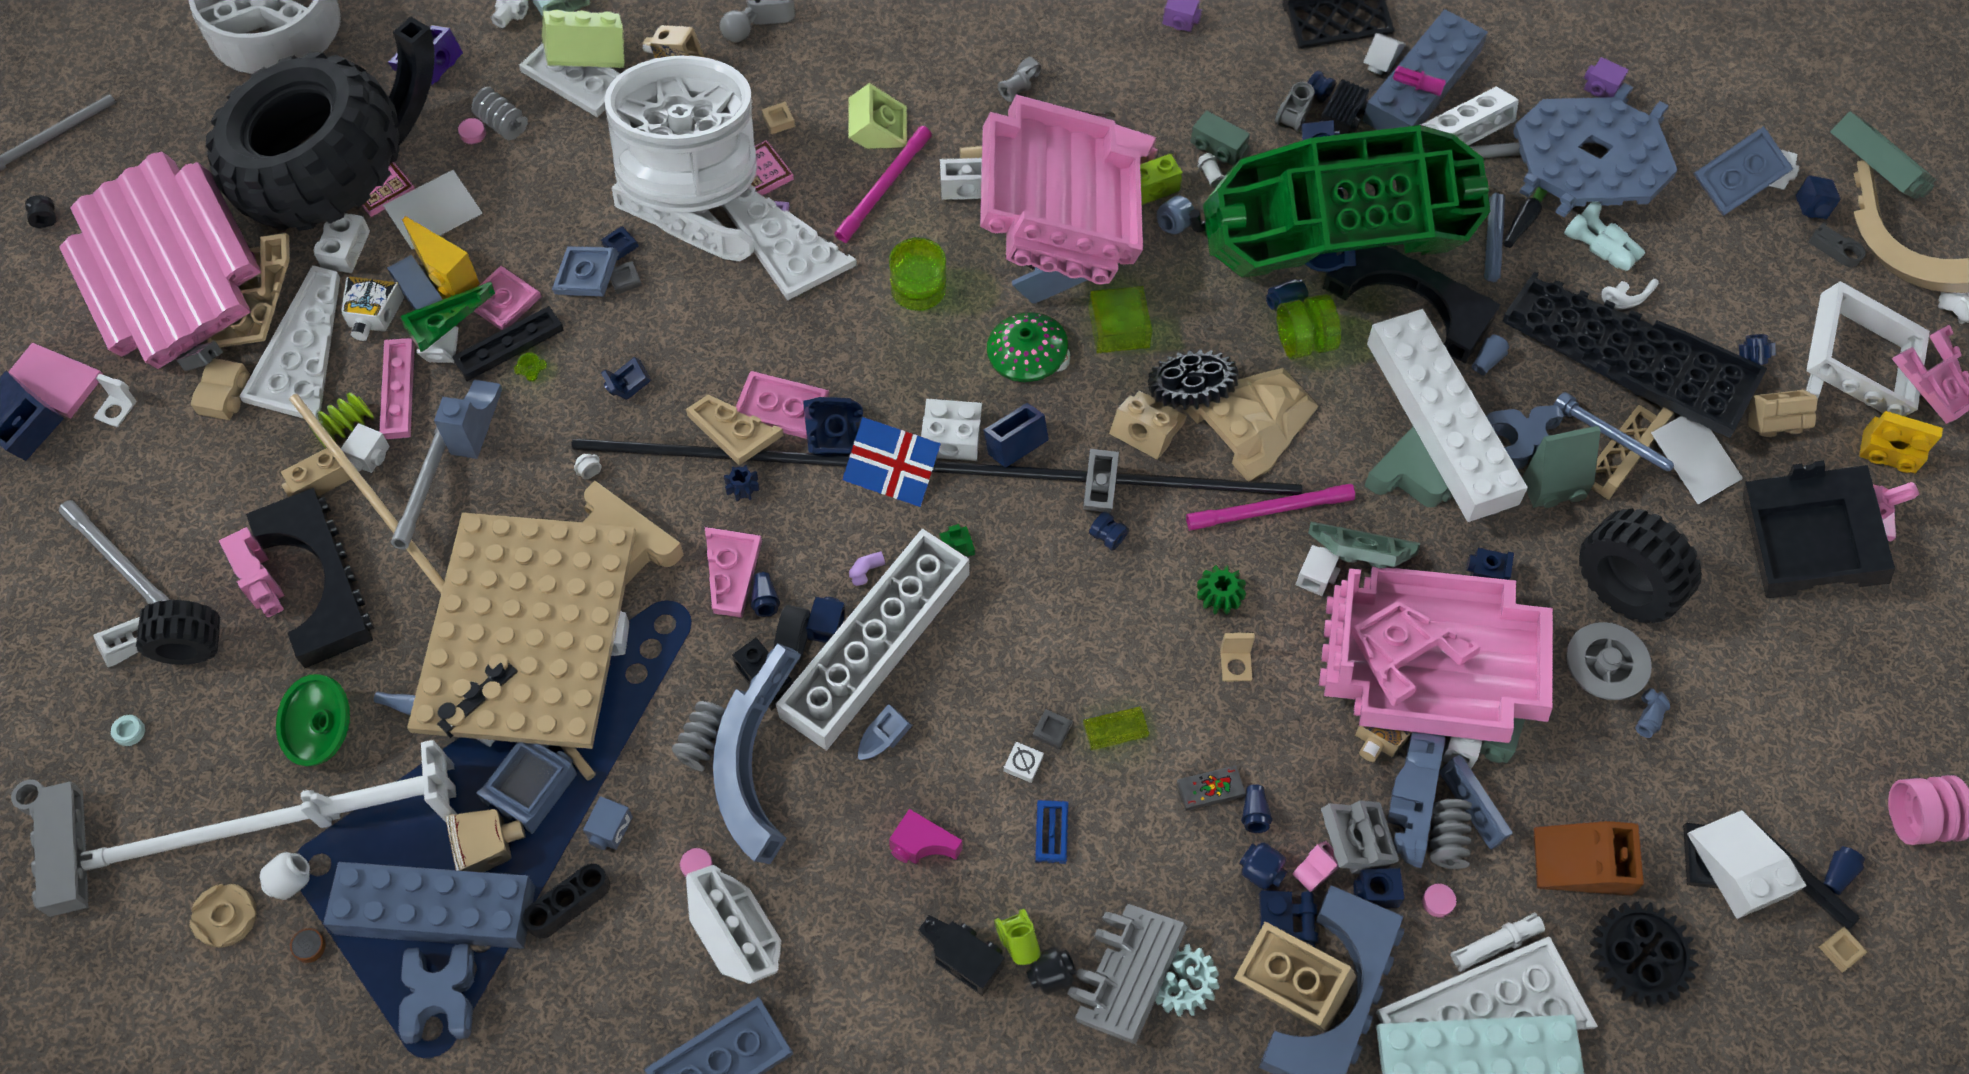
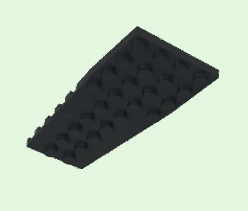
M1537 272L1531 275L1506 311L1502 320L1505 324L1624 386L1635 395L1644 397L1661 407L1686 417L1690 421L1697 422L1729 438L1734 433L1767 370L1764 366L1669 324L1656 320L1653 325L1640 320L1643 314L1631 310L1628 315L1615 310L1616 303L1606 300L1604 305L1587 299L1590 294L1588 292L1580 290L1579 294L1567 291L1563 288L1564 283L1555 280L1554 283H1547L1537 279L1539 275Z

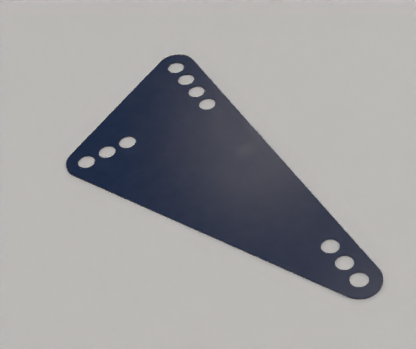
M659 601L629 620L626 652L623 655L611 656L593 748L575 747L596 775L587 781L574 763H572L577 773L576 777L534 833L531 834L524 827L525 838L509 842L511 859L485 871V873L528 876L536 887L533 902L537 900L690 632L691 616L683 605L675 601ZM661 615H671L676 621V627L668 634H660L654 628L655 620ZM648 639L658 640L662 645L661 653L653 659L643 657L640 653V646L644 641ZM637 663L644 665L648 671L646 679L638 684L630 683L625 676L627 668ZM459 737L442 749L454 763V769L447 770V777L456 786V797L449 798V805L457 814L492 809L498 810L492 804L489 806L484 805L476 792L483 788L517 742L495 740L489 747L478 739ZM548 745L547 749L555 754L558 751L565 753L560 746ZM528 752L499 791L529 808L558 769ZM422 764L397 781L423 776ZM424 795L354 810L304 844L296 852L303 856L308 863L317 854H325L331 859L329 871L322 876L310 874L308 883L300 890L322 924L324 923L338 862L456 870L447 822L424 800ZM498 810V812L500 813V815L502 816V818H503V820H504V824H507V823H510V822H513V821H517V820H516L515 818H513V817H512L511 820L508 819V818H506V817H505L504 815H502L501 812ZM324 926L405 1048L411 1054L420 1058H434L444 1054L453 1046L457 1039L450 1033L447 1014L443 1013L433 1015V1017L439 1018L443 1024L442 1033L438 1038L432 1041H426L421 1038L416 1043L405 1044L399 1035V1008L403 999L413 994L401 980L404 951L408 948H419L426 957L427 971L436 973L442 971L449 964L452 948L458 944L334 935ZM490 947L487 951L481 953L473 950L477 971L471 987L462 992L464 997L470 1001L473 1010L509 948Z

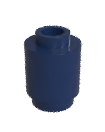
M1290 279L1270 287L1268 295H1266V302L1270 309L1280 313L1302 304L1308 298V290L1301 279Z

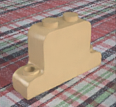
M594 481L585 490L584 498L587 504L584 506V509L589 516L583 523L635 527L636 537L626 585L649 561L654 562L658 566L671 567L684 556L679 541L601 484Z

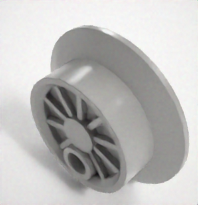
M1607 622L1589 624L1577 631L1568 644L1566 659L1571 675L1585 691L1596 697L1607 700L1627 699L1638 694L1649 681L1652 669L1649 652L1641 639L1625 627Z

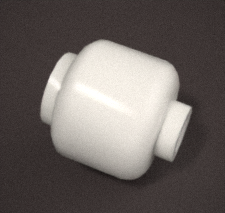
M283 852L278 854L260 871L261 888L264 893L281 900L291 898L309 881L310 867L307 860L297 853Z

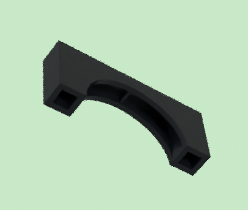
M1388 246L1357 249L1356 265L1343 266L1338 270L1328 272L1322 288L1345 301L1356 291L1372 285H1394L1419 294L1435 307L1444 322L1446 330L1444 346L1451 357L1463 363H1466L1495 319L1501 305L1490 297L1483 296L1468 286L1460 284L1446 277L1443 273L1437 272L1421 264L1418 260L1411 259Z
M314 488L246 514L253 536L263 549L282 545L295 546L311 552L321 560L325 576L321 600L315 611L304 623L294 630L287 632L295 657L304 668L373 641L370 630L375 629L369 613H363L361 606L366 605L360 589L355 590L352 584L357 581L351 565H345L344 559L348 558L343 543H337L335 538L336 535L340 534L333 518L328 519L327 513L331 512L325 496L319 497Z

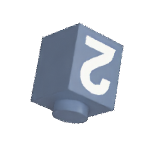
M600 796L583 831L589 839V844L601 850H606L607 847L617 850L633 816L627 806Z

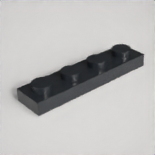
M547 306L453 355L452 359L465 380L469 381L564 331L553 310L550 306Z

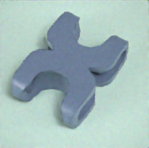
M1551 405L1533 408L1528 418L1516 409L1491 412L1486 417L1496 434L1504 436L1510 441L1511 445L1504 448L1515 467L1522 469L1527 465L1528 459L1530 457L1533 458L1543 437L1549 436L1546 430L1557 428L1564 415L1559 406Z
M468 943L455 945L452 948L449 964L442 971L436 973L427 971L426 957L419 948L406 949L403 955L401 980L413 994L405 997L399 1008V1035L405 1044L420 1041L425 1022L431 1016L438 1013L447 1014L448 1029L456 1039H467L471 1034L473 1006L464 997L462 992L469 989L474 982V952Z

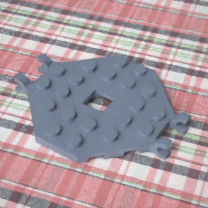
M1626 83L1618 89L1614 97L1542 99L1515 124L1513 131L1515 139H1518L1520 143L1519 151L1523 163L1527 164L1528 173L1523 180L1526 183L1519 193L1529 197L1538 186L1559 197L1562 202L1555 213L1564 218L1575 206H1586L1587 202H1600L1601 205H1622L1623 201H1636L1637 204H1649L1673 180L1678 170L1660 127L1664 120L1662 115L1668 110L1669 105L1660 101L1648 116V114L1627 105L1629 99L1626 97L1632 92L1633 87ZM1587 142L1597 143L1608 149V152L1599 159L1580 149V147Z

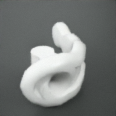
M1655 278L1652 279L1645 290L1635 296L1626 295L1629 285L1622 281L1616 288L1611 286L1603 288L1602 299L1604 303L1606 300L1616 303L1615 310H1627L1646 300L1658 286L1659 281Z

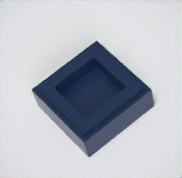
M623 226L601 239L604 247L616 248L619 253L617 261L639 247L638 242Z

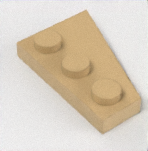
M706 395L686 409L687 416L739 466L783 436L782 428L775 425L770 427L762 423L761 419L754 415L749 417L737 411L736 407L711 395Z

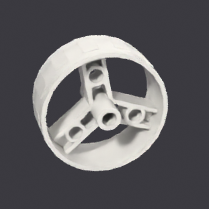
M189 0L193 18L215 56L225 65L249 74H253L263 67L267 69L277 64L280 59L295 55L297 58H302L309 52H324L334 40L340 26L341 13L337 0H313L308 8L293 0ZM261 27L264 31L261 33L245 34Z

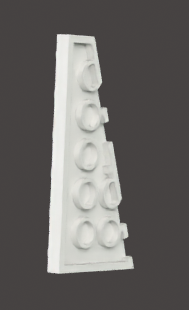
M752 185L741 195L722 205L737 229L743 230L753 239L755 255L787 301L857 266L855 258L839 251L838 246L831 241L829 243L818 236L817 231L787 210L784 212L769 197L766 199L760 195Z
M312 265L239 397L243 403L303 418L289 400L293 394H298L319 421L317 412L321 411L340 283V276L337 271Z

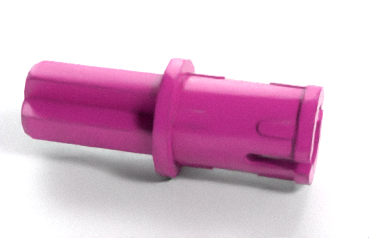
M1402 66L1396 68L1393 76L1394 81L1415 87L1416 91L1420 89L1441 96L1446 80L1424 74L1425 71L1423 70L1420 73Z

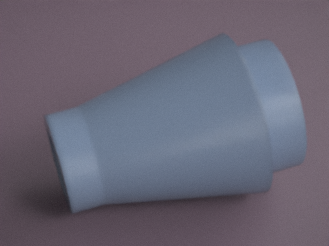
M1491 335L1490 338H1485L1477 358L1472 364V369L1482 376L1486 375L1492 367L1508 355V342L1498 335Z

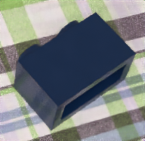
M1029 403L1022 405L983 430L988 455L1005 468L1049 441L1045 415Z

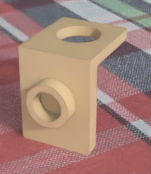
M1254 633L1224 634L1220 648L1222 680L1224 682L1252 681L1250 652L1255 640ZM1240 660L1245 665V671L1240 675L1232 674L1228 669L1229 662Z

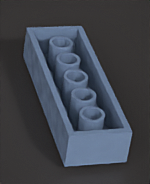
M1444 9L1398 65L1420 73L1423 70L1425 71L1424 74L1446 80L1441 96L1420 89L1416 91L1415 87L1394 81V70L1368 101L1362 122L1377 130L1423 124L1480 54L1488 31Z
M338 862L323 925L334 935L450 944L468 943L469 945L524 949L528 928L523 922V913L533 903L536 887L526 875Z

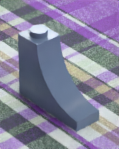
M473 380L463 400L449 397L442 398L434 422L450 455L478 459L502 391L501 384Z

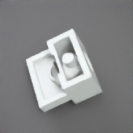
M926 399L921 437L941 443L937 458L977 461L982 403Z

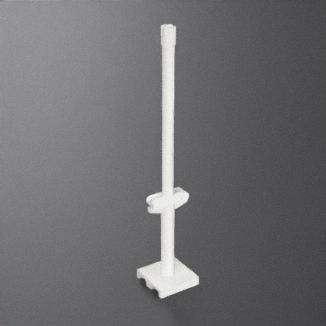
M434 740L421 742L423 776L330 797L315 793L312 790H305L301 792V800L304 802L301 805L111 848L104 847L82 852L80 856L86 860L80 861L82 868L87 871L105 867L111 863L306 819H311L319 827L326 828L332 826V819H340V813L424 795V800L446 822L445 816L457 814L449 805V798L456 797V786L447 777V770L454 769V763Z

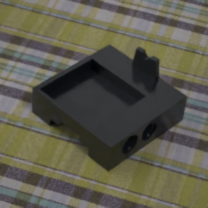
M1824 460L1815 461L1810 465H1803L1802 463L1793 464L1788 476L1745 481L1743 499L1766 598L1797 595L1798 590L1812 589L1817 585L1844 582V584L1858 583L1859 587L1891 583L1895 566L1868 465L1825 471Z

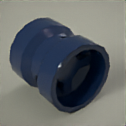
M1107 511L1102 512L1089 529V534L1095 539H1102L1104 545L1111 551L1115 550L1123 542L1129 532L1127 526L1123 523L1115 522L1114 517Z

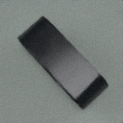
M595 863L581 867L525 909L523 913L525 926L532 935L540 939L553 935L609 892L610 880L606 872L600 865ZM601 877L598 885L594 887L587 886L591 878ZM574 896V900L570 905L560 906L561 901L565 897ZM547 915V920L543 925L534 926V921L537 917Z

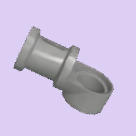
M1033 57L1024 59L1013 77L998 83V90L1001 96L1008 102H1012L1016 95L1022 91L1030 90L1031 82L1029 79L1032 77L1036 78L1041 72L1042 66Z

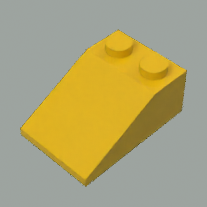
M407 216L402 219L429 278L443 300L475 288L480 284L466 251Z

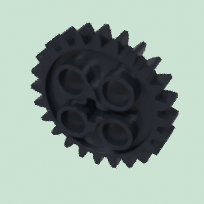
M1202 349L1196 354L1188 350L1187 355H1182L1178 352L1176 358L1167 356V362L1159 361V366L1152 367V372L1148 374V386L1151 397H1155L1157 403L1163 401L1164 407L1172 404L1173 409H1176L1181 405L1184 410H1187L1189 406L1199 409L1201 404L1210 407L1211 401L1220 403V397L1229 398L1228 392H1235V386H1238L1239 379L1235 361H1230L1229 356L1223 358L1222 353L1213 355V350L1203 354Z
M1639 901L1634 902L1631 905V909L1625 902L1619 907V911L1613 907L1608 912V916L1604 915L1599 919L1601 926L1597 925L1592 931L1598 937H1594L1589 942L1590 945L1598 949L1594 950L1590 957L1599 959V963L1593 968L1594 971L1603 970L1605 973L1600 982L1611 981L1613 984L1610 992L1613 993L1620 989L1622 991V1001L1633 996L1635 1006L1640 1005L1644 999L1649 1008L1653 1007L1657 1001L1661 1006H1664L1669 1002V998L1673 1001L1681 996L1680 992L1684 993L1690 988L1687 982H1691L1696 978L1690 970H1694L1699 964L1690 958L1695 956L1698 950L1688 948V944L1694 938L1683 936L1682 933L1686 930L1687 926L1676 927L1674 923L1677 916L1674 915L1667 919L1664 907L1656 913L1654 912L1653 904L1650 902L1644 909H1642ZM1634 926L1642 928L1645 937L1639 936L1635 932ZM1660 934V940L1645 955V959L1635 967L1631 974H1628L1626 969L1642 953L1643 948L1653 940L1655 935ZM1615 948L1623 950L1627 960L1619 958ZM1661 948H1665L1669 951L1672 960H1669L1662 955ZM1642 970L1651 974L1653 983L1645 980Z

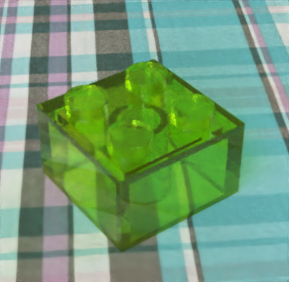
M1144 286L1090 291L1088 311L1096 354L1150 348L1152 326Z

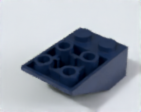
M5 371L0 376V446L7 452L27 461L61 423L64 417L12 374Z

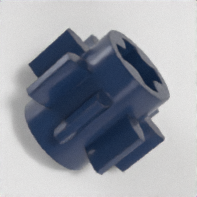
M1766 334L1746 336V341L1743 342L1744 344H1739V356L1759 365L1769 363V358L1776 355L1775 342L1768 340V335Z
M747 465L737 468L733 466L730 475H724L725 484H727L725 486L726 494L730 495L733 493L736 501H739L740 498L751 500L753 491H759V484L756 482L758 480L757 472L753 471L750 473Z

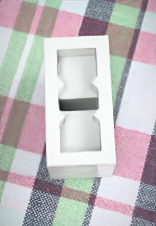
M344 213V218L331 224L327 221L325 222L321 239L314 247V256L317 258L321 268L346 273L353 272L370 232L364 217Z

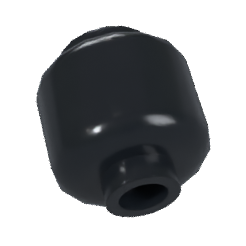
M1056 946L1042 951L1040 958L1031 963V969L1027 971L1032 987L1034 989L1039 987L1047 995L1070 986L1073 983V975L1077 974L1069 952L1067 950L1062 951Z

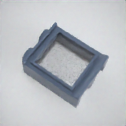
M517 742L487 783L476 794L484 805H494L506 818L510 820L512 817L524 825L528 832L533 834L576 777L577 773L572 765L573 760L565 753L558 751L555 754L547 749L548 745Z

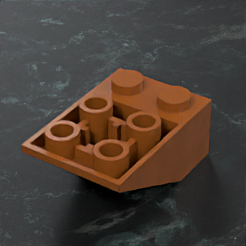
M1602 821L1533 828L1537 889L1632 896L1644 885L1638 823Z

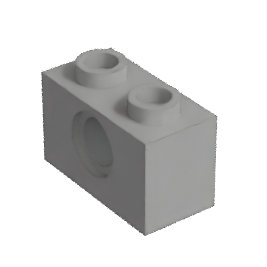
M1090 449L1083 510L1107 511L1111 513L1119 452Z

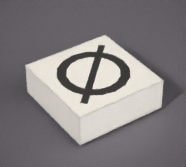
M1015 742L1004 766V772L1032 783L1044 753Z

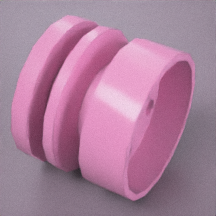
M1946 775L1929 777L1928 779L1897 780L1892 785L1888 799L1889 814L1896 834L1904 843L1919 845L1930 844L1935 841H1963L1969 838V788L1959 777Z

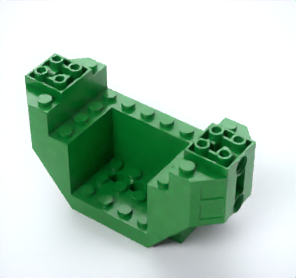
M1422 125L1309 138L1240 159L1203 203L1209 254L1216 257L1243 278L1267 275L1275 269L1300 267L1319 254L1398 244H1404L1405 253L1421 252V256L1449 252L1468 242L1491 212L1484 159L1454 134ZM1393 180L1396 181L1397 191L1393 188ZM1365 184H1371L1374 187V196L1366 192ZM1338 187L1346 189L1348 193L1347 199H1342L1338 195Z

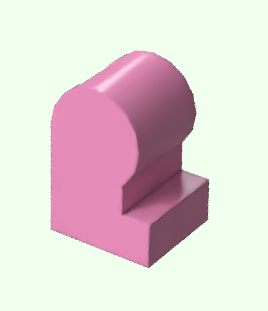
M1327 841L1317 844L1293 872V876L1309 892L1317 889L1339 868L1334 856L1333 847Z

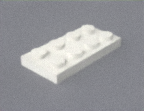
M543 43L519 65L522 73L597 118L606 110L605 94L609 85L620 75V73L610 67L547 65Z

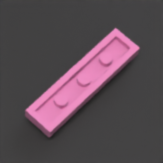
M412 338L384 340L379 432L383 433L385 439L411 437L415 343Z

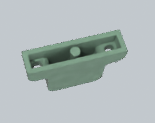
M1414 426L1369 472L1364 485L1378 495L1392 492L1396 487H1400L1426 507H1436L1442 500L1447 503L1453 496Z

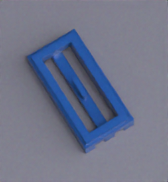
M1037 800L1035 863H1041L1042 861L1048 863L1060 862V864L1067 863L1068 801ZM1043 808H1049L1048 854L1042 853ZM1056 808L1062 809L1060 854H1054Z

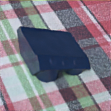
M818 397L804 400L803 406L809 453L850 455L860 426L859 421L863 417L862 406L851 398Z

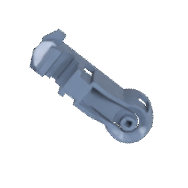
M1412 732L1405 766L1396 777L1392 789L1387 823L1405 828L1404 833H1395L1393 843L1396 852L1400 853L1406 863L1421 868L1428 843L1427 839L1445 736Z

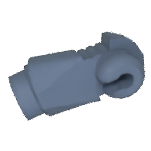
M1653 688L1647 689L1641 696V700L1648 705L1635 727L1636 731L1646 738H1651L1653 734L1661 729L1664 713L1670 709V702L1662 691L1657 693Z

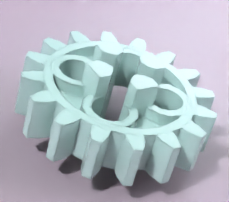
M1186 944L1184 951H1179L1178 949L1169 970H1175L1181 980L1178 983L1176 976L1172 972L1166 973L1167 975L1155 1000L1157 1005L1163 1003L1162 1006L1167 1013L1174 1007L1177 1016H1181L1184 1009H1188L1191 1016L1195 1015L1194 1007L1196 1006L1205 1010V999L1213 1001L1215 999L1211 989H1219L1220 986L1217 979H1215L1219 976L1216 966H1213L1214 963L1210 955L1204 957L1201 948L1192 953L1189 944ZM1191 964H1197L1195 968L1193 966L1188 967ZM1187 979H1190L1192 985L1195 988H1201L1197 991L1192 990L1187 982ZM1172 992H1174V994L1179 993L1175 997L1170 996Z

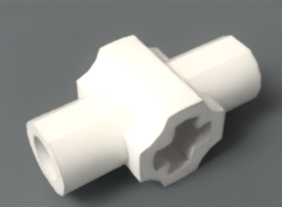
M497 0L495 4L496 12L491 16V20L500 28H504L512 18L522 20L529 8L528 0Z

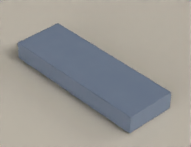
M1461 754L1453 757L1439 773L1456 799L1472 803L1471 809L1464 811L1472 815L1471 822L1490 850L1502 844L1513 832Z

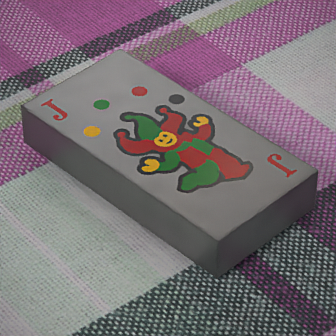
M1236 765L1177 780L1185 811L1242 798L1246 794Z

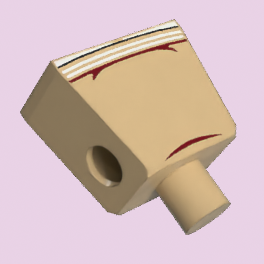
M495 809L445 816L457 871L485 872L511 859L509 842L525 838V830L520 821L517 820L504 824L502 816Z

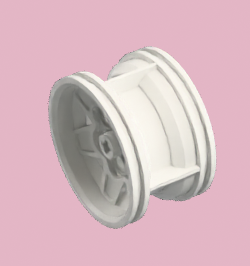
M669 56L637 64L622 72L609 85L605 94V108L615 176L618 186L630 199L645 207L660 211L695 212L723 205L741 195L751 185L757 171L751 89L747 80L739 71L725 63L710 58Z

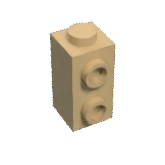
M327 448L281 471L286 481L281 485L288 497L314 488L320 496L351 480Z

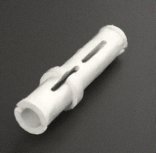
M1532 913L1512 924L1508 922L1502 925V929L1485 936L1464 948L1451 952V959L1455 966L1458 967V970L1462 972L1511 947L1517 948L1526 939L1543 933L1545 931L1544 923L1539 916L1537 917L1536 913Z

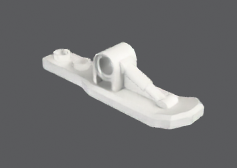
M618 183L612 187L616 208L657 225L665 232L720 258L734 261H742L754 252L753 239L743 230L722 226L709 209L695 212L660 211L633 201L622 192Z

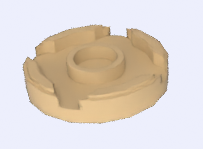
M215 885L204 891L194 902L191 909L193 913L190 920V928L195 937L208 946L222 948L234 945L245 938L253 928L257 917L256 903L252 895L239 885Z

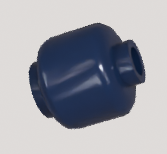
M1265 842L1257 846L1252 844L1239 862L1243 866L1241 869L1242 875L1263 890L1268 889L1272 884L1278 887L1288 873L1284 869L1286 857Z

